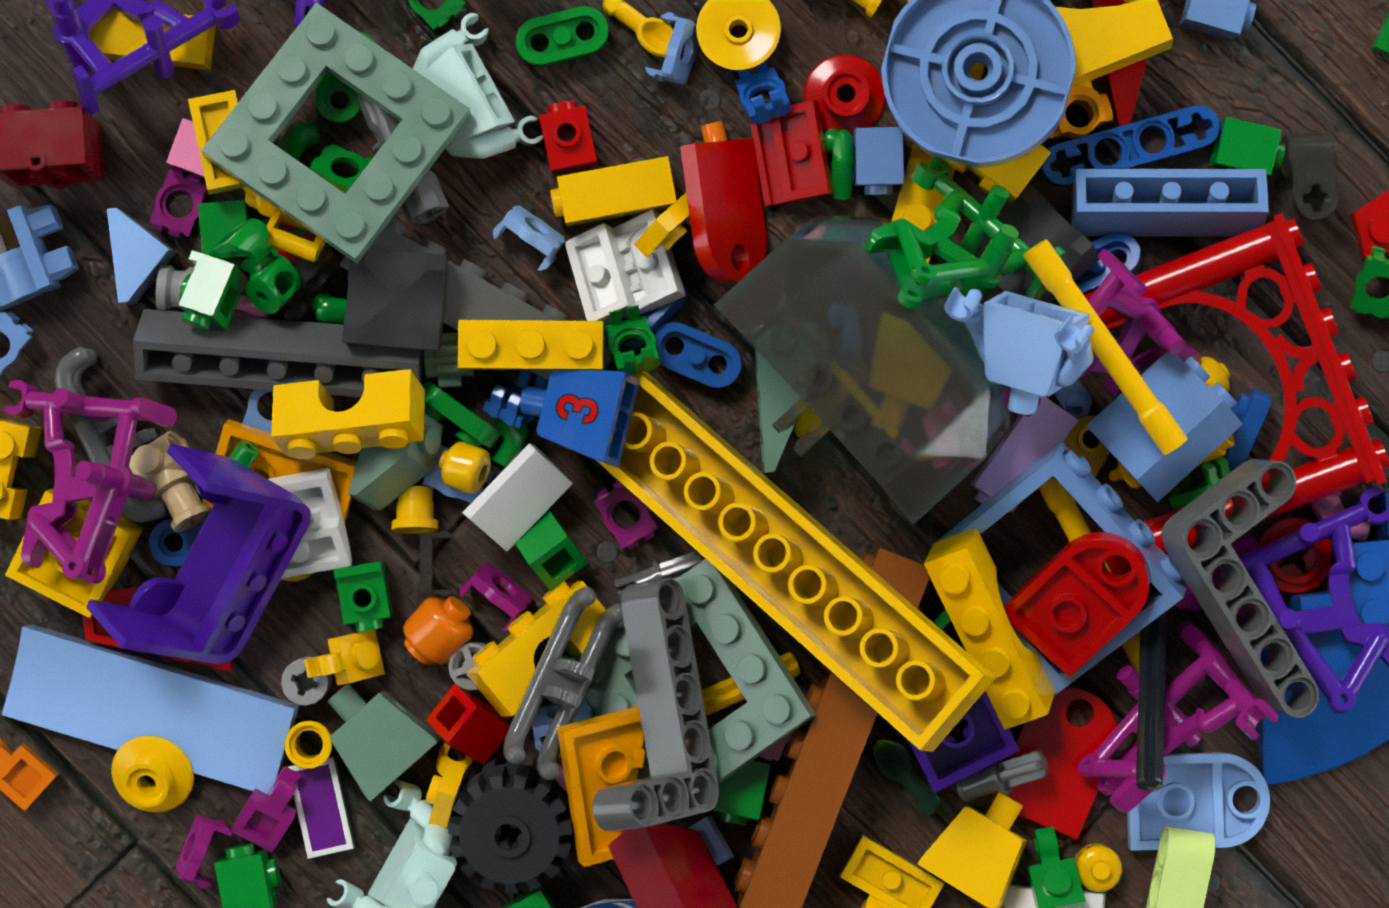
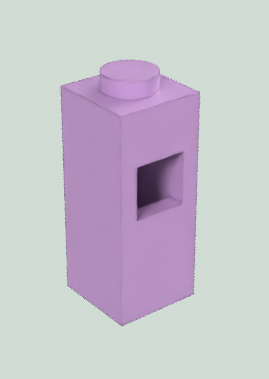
M1039 396L1041 403L1037 412L1030 417L1024 414L1018 416L970 484L971 487L979 491L974 499L980 504L987 501L1057 443L1063 442L1078 419L1045 396ZM1016 505L1009 512L1013 513L1018 505Z

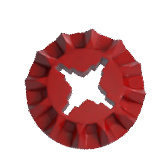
M1289 518L1273 523L1265 534L1260 537L1258 548L1300 530L1306 523L1313 522L1300 518ZM1328 538L1313 544L1310 549L1300 556V560L1303 563L1301 566L1305 572L1301 568H1297L1293 563L1278 566L1277 564L1282 559L1267 565L1279 590L1301 593L1313 589L1325 579L1332 564V547Z

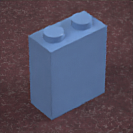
M1168 351L1147 369L1141 377L1155 397L1165 405L1188 438L1185 443L1169 454L1163 455L1139 421L1138 414L1123 393L1086 426L1157 502L1243 425L1231 410L1237 402L1218 382L1211 388L1205 383L1210 376L1193 357L1190 356L1184 362L1178 355H1171Z

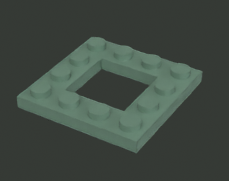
M315 3L202 148L201 152L213 164L358 264L469 118L471 112L469 107L324 7ZM327 72L400 122L346 194L273 144Z
M705 558L676 579L684 592L690 629L692 631L697 626L701 628L747 701L743 706L708 730L719 784L817 714L733 583ZM624 621L620 622L613 631L585 694L586 699L597 716L638 706L634 678L631 675L633 672ZM572 655L570 658H576V661L579 662L582 655ZM644 739L642 748L645 750L643 768L638 770L637 780L651 777Z

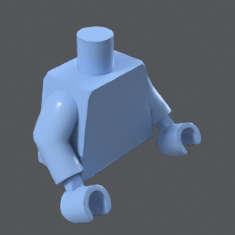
M957 287L953 288L944 305L946 313L951 318L964 322L970 331L980 358L984 362L987 379L991 382L1011 387L1008 409L1014 413L1024 415L1036 413L1039 396H1050L1061 388L1072 385L1093 363L1090 337L1094 332V327L1088 325L1090 314L1004 291L986 301L982 306L979 303L982 298V293L979 290L971 289L968 295L964 297Z

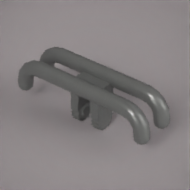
M77 347L66 354L56 368L54 380L56 390L63 388L87 396L81 384V376L86 369L96 364L98 360L96 351L91 348ZM67 413L91 463L99 462L109 466L113 445L110 444L106 434L117 428L118 418H109L106 422H101L83 415ZM144 429L137 432L134 437L132 451L159 438L155 429ZM131 497L127 498L121 516L130 521L141 523L157 521L170 515L163 499L144 503L139 499Z
M582 587L575 591L564 605L504 742L505 759L513 765L521 764L526 757L523 745L543 698L559 704L560 706L542 744L537 760L539 775L548 781L556 779L560 771L556 764L560 753L557 727L573 723L610 637L617 625L623 622L621 603L611 605L597 621L580 661L561 659L582 612L596 600L595 591L589 587Z

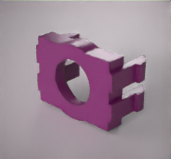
M174 166L172 170L168 171L163 187L156 196L155 208L149 222L151 223V228L163 232V230L167 231L168 229V234L179 239L180 237L184 238V236L191 238L195 224L199 219L198 204L204 203L208 190L205 181L202 180L203 177L193 173L187 177L188 175L185 173V170ZM175 191H186L193 199V209L189 215L176 218L169 213L167 200Z
M618 481L612 485L614 487L612 491L609 492L607 489H604L597 493L598 499L594 503L603 516L605 526L614 535L622 549L628 547L630 551L639 546V539L644 538L647 541L654 537V530L658 529V526L649 513L648 506ZM621 501H631L640 510V519L631 528H621L613 520V509Z
M490 562L484 563L460 588L461 598L473 586L491 603L511 616V620L503 628V631L508 630L507 627L522 615L523 611L532 601V596ZM494 583L504 588L510 596L501 592Z
M199 814L196 815L175 866L180 879L195 883L200 888L212 885L208 876L197 873L205 856L213 832L217 831L232 836V833L222 819L214 820Z

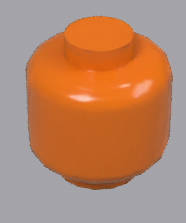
M437 595L428 596L405 622L403 627L406 637L404 641L405 647L413 657L425 665L431 666L434 663L440 665L448 664L450 657L462 645L467 644L473 636V627L468 619L471 615L469 608L454 596H449L447 599Z

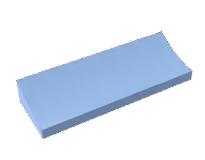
M32 624L22 627L15 666L1 715L118 750L127 741L139 736L162 737L173 742L183 750L191 762L193 773L254 791L256 788L268 794L281 771L286 754L285 739L290 729L295 725L300 705Z

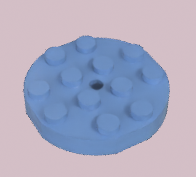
M910 0L894 20L881 66L882 84L886 100L895 121L905 135L931 156L978 168L1002 165L1017 160L1040 146L1054 132L1064 117L1076 72L1075 51L1071 35L1064 19L1049 0ZM976 63H982L988 68V74L983 80H975L970 76V68Z

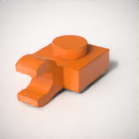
M0 737V790L25 811L59 773L25 743L21 744L13 752Z

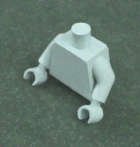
M469 13L462 19L459 31L456 32L451 29L424 46L420 50L412 68L470 108L471 115L445 149L453 157L485 159L514 149L517 142L525 146H533L542 140L543 135L535 139H529L523 134L522 129L524 124L535 122L538 118L527 116L517 124L515 129H511L508 126L515 121L474 46H479L487 40L489 28L484 29L477 35L470 34L466 28L478 21V14Z
M394 780L393 782L400 789L399 797L384 795V802L387 806L410 812V819L368 892L369 896L364 897V893L359 887L339 879L335 883L344 887V894L338 901L327 898L329 905L335 908H434L457 865L456 858H453L449 847L454 835L448 834V826L445 829L439 825L428 823L433 806L425 802V800H421V790L417 785Z

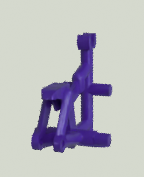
M45 0L56 22L54 27L55 38L59 44L64 46L67 58L72 63L73 69L71 72L81 103L90 116L100 111L96 95L152 62L158 77L168 78L172 76L174 66L170 51L214 25L224 30L232 28L240 21L238 9L235 5L228 7L226 10L218 11L226 6V0H204L205 9L190 18H187L159 0H154L150 3L144 0H87L78 9L72 0ZM116 7L124 14L143 24L147 43L111 63L89 38V31ZM163 25L168 27L170 30L164 32ZM92 69L95 74L89 77L87 72Z
M1380 487L1366 490L1359 498V504L1314 524L1306 523L1296 532L1239 556V559L1316 682L1317 687L1328 700L1330 710L1337 714H1343L1355 705L1357 694L1379 659L1389 668V630L1382 622L1362 625L1354 607L1349 585V574L1356 569V558L1350 528L1365 521L1371 525H1381L1389 519V510L1381 514H1374L1368 509V501L1382 493ZM1332 536L1337 563L1328 572V585L1333 606L1300 611L1287 608L1267 565L1295 552L1307 551L1313 544ZM1340 629L1339 631L1345 643L1362 647L1342 681H1340L1305 634ZM1339 697L1344 699V704L1339 701Z

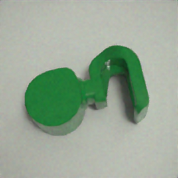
M248 219L235 226L209 252V256L220 258L230 251L247 255L246 259L239 265L244 272L247 271L250 274V280L245 285V292L251 303L265 313H276L301 287L300 276L286 257L280 255L269 259L267 256L271 252L268 229L258 219Z

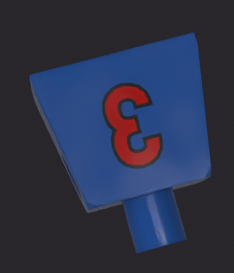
M555 369L550 374L547 389L530 385L524 388L520 399V410L524 414L540 417L537 435L592 459L619 468L640 379L620 371Z

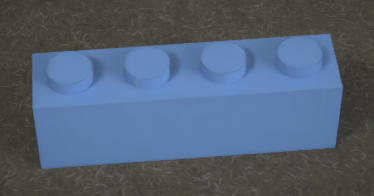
M1076 169L1071 190L1072 226L1084 236H1105L1110 233L1120 232L1130 236L1234 237L1264 225L1269 213L1266 169Z

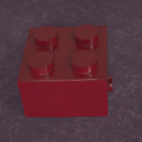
M74 101L48 103V109L30 110V106L24 104L1 106L0 179L12 188L51 185L59 190L65 188L68 183L105 181L102 125L90 116L82 106L77 107V102ZM54 177L56 179L61 178V183L56 184L54 181Z

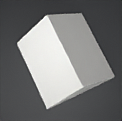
M528 444L463 511V514L504 550L508 551L573 483L539 448L533 444Z

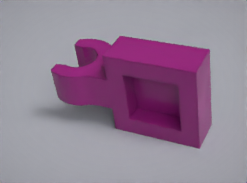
M284 766L268 794L255 788L234 820L231 832L272 853L294 819L296 809L287 804L296 791L294 786L301 774Z

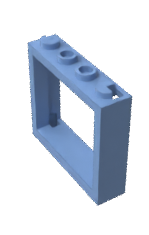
M1062 441L1057 443L936 541L938 542L977 527L980 534L983 533L1054 476L1104 532L1127 539L1141 551L1150 569L1151 583L1157 588L1158 592L1148 598L1137 616L1071 677L1065 674L1011 624L1022 644L1031 651H1037L1056 691L1055 695L1183 599L1187 587L1185 579L1170 555L1166 556L1154 543L1155 537L1149 527L1140 519L1134 521L1122 508L1123 502L1118 493L1108 484L1102 486L1090 473L1091 467L1085 457L1079 458ZM998 583L1001 601L1005 605L1012 597Z

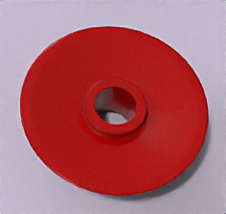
M850 54L831 56L817 64L808 75L803 90V102L818 101L824 133L829 129H836L838 131L845 129L853 136L855 128L874 127L880 120L887 101L884 94L882 76L879 71L867 60ZM841 87H849L854 92V99L847 103L840 101L837 97V90Z

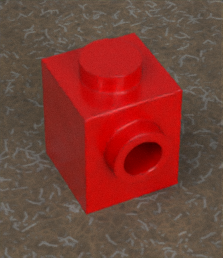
M570 100L547 106L548 113L539 115L552 175L598 166L585 105L576 107L575 101Z
M455 683L426 719L427 723L447 744L482 765L486 763L501 744L510 728V725L489 704Z

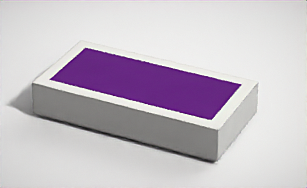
M335 755L330 756L323 764L315 768H301L295 764L288 766V768L301 774L294 786L296 791L293 795L308 859L354 849V838Z

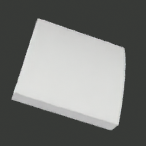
M654 209L614 228L603 223L564 242L587 321H603L604 324L610 323L608 314L610 311L620 309L623 320L628 318L627 307L639 305V312L642 314L686 296L672 249L667 251L661 245L647 258L634 245L649 226L661 215Z
M329 467L268 479L298 496L311 511L310 525L281 579L351 566L352 557L347 531Z

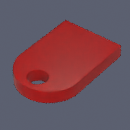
M754 138L680 146L693 244L700 265L713 280L719 283L730 284L750 280L758 273L763 264L767 244ZM732 253H733V255H734V261H735L734 266H733L732 260H731V254H732Z
M1106 532L1088 533L1077 537L1066 545L1003 607L1009 622L1065 674L1071 677L1142 610L1150 590V569L1141 551L1127 539ZM1112 555H1119L1129 561L1131 570L1126 574L1116 575L1106 568L1104 561Z
M1065 687L1054 696L1048 715L1021 725L1015 739L1020 751L1007 758L1010 759L1035 750L1042 752L1048 760V775L1045 778L1015 786L1011 793L1005 795L1023 805L1018 815L1046 827L1053 826L1054 830L1078 839L1097 795V782L1101 777L1092 776L1086 778L1077 770V766L1085 755L1094 753L1117 727L1111 710L1099 697L1081 688ZM1074 700H1085L1091 707L1089 721L1081 726L1071 725L1066 718L1068 705ZM1114 752L1108 759H1112ZM998 792L992 794L989 800L991 803L994 801Z

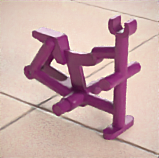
M1103 249L1097 257L1111 272L1088 299V302L1099 317L1106 308L1127 316V323L1118 337L1117 343L1129 360L1145 332L1157 343L1130 360L1140 374V371L1155 363L1167 351L1171 355H1178L1184 362L1191 356L1199 363L1201 355L1194 348H1190L1182 336L1175 330V327L1159 313V304L1153 298H1144L1142 296L1148 288L1117 257L1108 250ZM1094 352L1093 363L1078 379L1082 378L1086 372L1108 373ZM1108 373L1103 385L1117 398L1122 391ZM1008 387L1001 397V400L1007 406L1011 387ZM1039 397V401H1038V408H1039V405H1040V403H1041V398H1040V397Z
M21 380L10 381L9 388L21 391L22 400L17 406H5L4 412L26 419L31 417L35 410L44 411L45 447L49 452L53 453L55 465L52 503L33 506L29 510L21 558L26 565L39 568L48 549L62 564L63 573L68 578H82L85 582L92 584L100 583L106 574L104 560L127 498L151 500L157 493V487L154 482L148 481L140 475L133 474L129 469L137 421H149L160 426L172 427L176 422V411L172 407L146 398H134L132 401L90 397L63 388L55 390L54 393L38 392L37 387ZM63 413L79 414L101 422H106L109 418H118L109 466L99 462L81 461L75 469V445L70 441L64 440ZM93 498L79 538L76 541L63 526L76 517L78 503L75 502Z
M1184 622L1179 626V636L1199 658L1165 688L1164 757L1183 742L1188 747L1196 745L1201 739V731L1211 733L1236 716L1237 726L1250 739L1256 740L1259 737L1255 731L1257 723L1266 717L1275 723L1278 720L1276 711L1266 701L1259 699L1236 676L1227 664V658L1223 652L1192 622ZM1126 665L1119 670L1117 679L1128 688V692L1138 701L1139 673L1131 665ZM1208 675L1224 690L1229 698L1207 713L1199 708L1196 710V714L1188 718L1175 704ZM1138 703L1096 751L1085 755L1077 766V770L1086 778L1101 776L1097 782V789L1103 795L1108 796L1112 794L1110 803L1121 812L1131 811L1151 792H1154L1151 790H1140L1136 785ZM1135 732V740L1117 760L1108 759L1130 733ZM1163 759V781H1164V780L1166 779V770H1165L1164 759Z

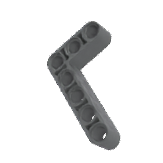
M1250 459L1170 517L1163 527L1162 541L1168 554L1256 696L1266 701L1276 713L1294 718H1304L1316 709L1319 702L1317 684L1231 546L1232 542L1291 498L1296 489V476L1294 470L1282 461ZM1267 471L1270 477V483L1268 488L1264 492L1262 488V478ZM1231 499L1233 512L1227 520L1225 506L1227 501ZM1194 526L1196 530V540L1195 543L1191 547H1189V544L1187 542V535L1189 533V530ZM1219 566L1221 578L1214 587L1212 574L1216 567ZM1241 606H1243L1245 617L1238 626L1236 615ZM1267 645L1269 655L1265 663L1262 664L1261 652ZM1291 684L1292 696L1286 703L1285 692Z
M667 577L631 584L622 592L621 609L651 777L604 787L597 791L592 804L593 815L598 826L604 831L648 827L708 812L715 807L718 801V781L685 596L682 587L673 578Z

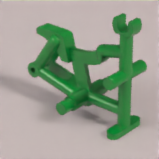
M933 157L929 166L924 162H920L911 176L918 186L926 190L935 188L945 197L934 210V218L937 223L928 230L923 231L911 222L901 218L874 229L864 245V249L870 254L886 252L900 288L897 299L903 306L910 309H917L921 302L948 298L954 287L959 288L960 293L964 297L968 295L971 289L979 290L982 293V298L979 302L981 304L989 290L996 288L1000 284L1003 276L1023 267L1035 277L1025 296L1038 300L1046 290L1023 257V254L1031 248L1018 238L1019 232L1016 228L1003 224L997 219L998 214L1009 197V192L1000 185H994L981 205L948 176L950 167L943 159ZM960 211L972 223L958 246L949 239H951L960 223L961 218L958 214ZM986 235H988L991 240L981 257L977 258L972 255L978 251ZM1057 246L1054 249L1063 261L1067 253L1060 246ZM934 252L949 263L930 265L926 262V259L930 258Z

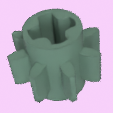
M458 331L442 333L441 352L424 350L426 378H438L439 388L463 387L462 377L474 376V370H461L458 368Z

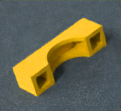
M977 527L933 543L924 566L966 652L996 677L985 691L1004 730L1048 715L1056 691L1037 651H1031L1022 644L1008 620L998 589L997 568Z

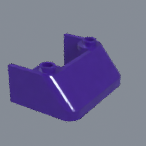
M170 444L167 453L195 481L196 491L203 499L214 503L175 579L155 577L144 582L136 590L128 606L90 599L86 608L122 649L223 664L237 657L245 647L310 525L311 511L298 496L230 457Z

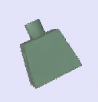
M346 684L327 701L345 721L330 736V739L369 801H372L441 739L433 729L383 690L366 704L351 685Z

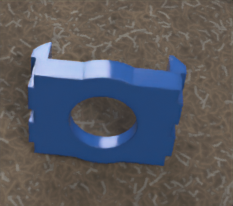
M766 60L756 66L757 73L751 75L750 69L738 70L740 79L735 81L742 108L748 114L752 125L762 124L770 121L769 119L773 117L778 118L792 111L784 82L778 77L774 67L768 69ZM772 90L768 92L771 100L768 104H765L762 95L752 97L759 91Z
M521 369L517 384L511 382L504 388L496 385L491 397L485 401L483 411L517 428L535 420L537 416L524 414L519 410L522 392L530 384L533 377L532 372ZM537 375L534 387L547 389L548 380Z

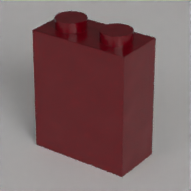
M660 823L648 827L622 830V833L608 845L637 908H738L700 831L668 823Z

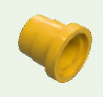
M411 486L398 497V502H396V519L392 520L391 526L393 532L427 534L439 531V521L434 519L433 488Z
M311 720L300 722L293 726L286 736V754L291 762L301 768L318 767L329 758L332 752L331 734L319 722ZM303 731H315L321 736L323 748L320 754L310 755L302 750L299 740Z

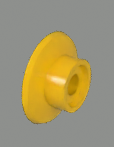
M708 0L699 13L696 33L702 51L712 62L726 69L746 70L763 63L774 52L779 42L781 24L777 10L770 0ZM737 25L744 26L748 30L746 35L741 38L733 37L730 31Z
M149 735L133 738L117 750L112 761L111 775L118 793L126 802L137 809L155 813L170 811L180 806L188 798L193 788L194 773L190 760L180 747L165 738ZM144 775L152 777L155 783L147 781Z

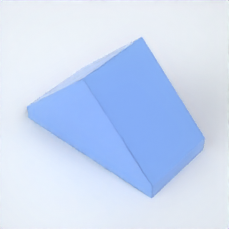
M118 208L107 209L118 303L124 305L137 304L157 278L160 265H167L177 252L125 211Z

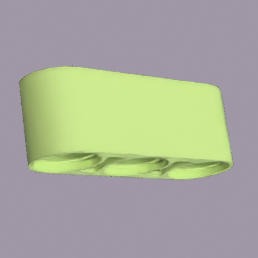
M1171 826L1164 827L1159 842L1146 908H1204L1215 855V837L1213 833Z

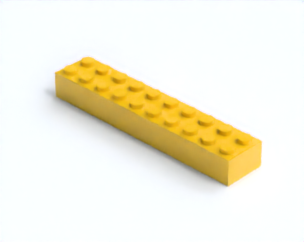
M639 371L637 374L631 375L640 379L619 468L600 461L597 462L920 751L933 752L996 677L648 372Z

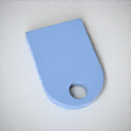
M1225 752L1168 754L1163 758L1166 779L1163 781L1162 788L1151 792L1134 809L1127 812L1128 848L1131 851L1158 850L1161 834L1165 826L1213 833L1215 848H1226L1240 845L1258 833L1265 823L1269 812L1270 795L1263 775L1253 764L1242 757ZM1242 786L1252 787L1257 794L1255 806L1246 812L1237 811L1232 801L1235 791Z

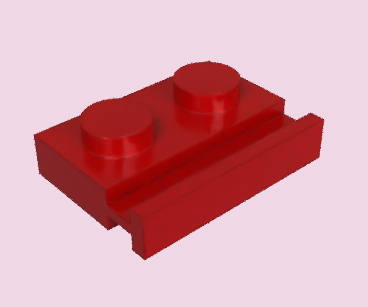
M812 100L791 105L792 111L787 112L786 115L778 118L773 117L769 119L770 121L762 124L752 125L750 121L764 206L770 207L777 204L834 194L818 101Z

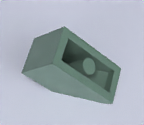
M424 413V441L408 443L405 447L397 449L385 448L383 446L362 448L358 456L348 495L373 510L381 511L432 470L436 453L441 445V434L444 426Z

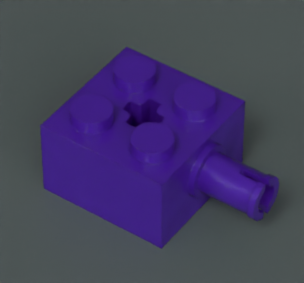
M986 691L961 718L965 722L959 726L961 734L954 738L949 733L933 752L920 751L906 738L934 793L1020 751L1010 730H1004Z

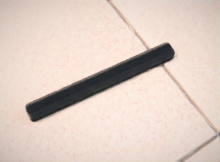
M1152 583L1150 584L1147 599L1158 592ZM1167 611L1140 630L1136 785L1143 791H1158L1163 786Z

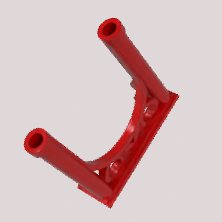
M1283 213L1273 216V221L1135 275L1148 288L1142 296L1144 298H1153L1159 304L1160 309L1183 303H1198L1219 308L1237 317L1250 327L1270 352L1281 378L1285 405L1280 438L1269 460L1283 462L1291 445L1306 456L1317 458V460L1293 468L1296 476L1294 494L1287 502L1263 520L1365 482L1376 481L1378 485L1387 482L1383 470L1389 469V458L1382 441L1379 438L1371 441L1366 426L1373 424L1374 420L1365 397L1355 399L1349 385V381L1357 379L1347 352L1338 355L1331 337L1340 334L1329 307L1320 310L1314 292L1322 290L1314 266L1312 263L1303 266L1296 248L1305 244L1296 220L1293 218L1285 221ZM1279 260L1285 275L1264 266ZM1245 273V277L1239 284L1236 302L1219 295L1200 292V290ZM1258 278H1270L1280 287L1284 306L1280 314L1274 318L1263 319L1246 309L1248 287ZM1095 291L1084 296L1088 300ZM1294 303H1296L1312 345L1305 347L1293 345L1285 339L1282 333L1275 338L1267 327H1278L1285 323L1292 314ZM1106 308L1100 315V319L1107 329L1127 322V316L1109 308ZM1283 352L1289 357L1300 359L1294 367L1293 376ZM1319 362L1335 403L1333 404L1322 397L1311 396L1303 398L1297 404L1296 391H1304L1303 381L1305 373L1312 365ZM1308 407H1320L1327 411L1330 416V421L1334 427V435L1325 446H1310L1294 433L1299 415ZM1344 433H1347L1351 447L1337 452V449L1343 442ZM1267 471L1262 478V488L1264 492L1268 488L1270 483V477ZM1231 499L1227 501L1225 506L1227 520L1233 512ZM1186 505L1143 521L1152 531L1155 537L1154 543L1166 556L1168 552L1162 541L1163 527L1170 517ZM1194 526L1189 530V533L1187 535V542L1189 544V547H1191L1196 540V530ZM1112 555L1106 558L1113 574L1123 575L1131 570L1129 561L1122 556Z

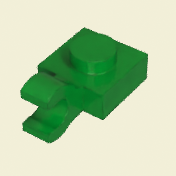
M1053 826L1034 830L1036 838L1033 839L1039 865L1028 866L1027 875L1036 908H1085L1086 900L1075 859L1060 860Z

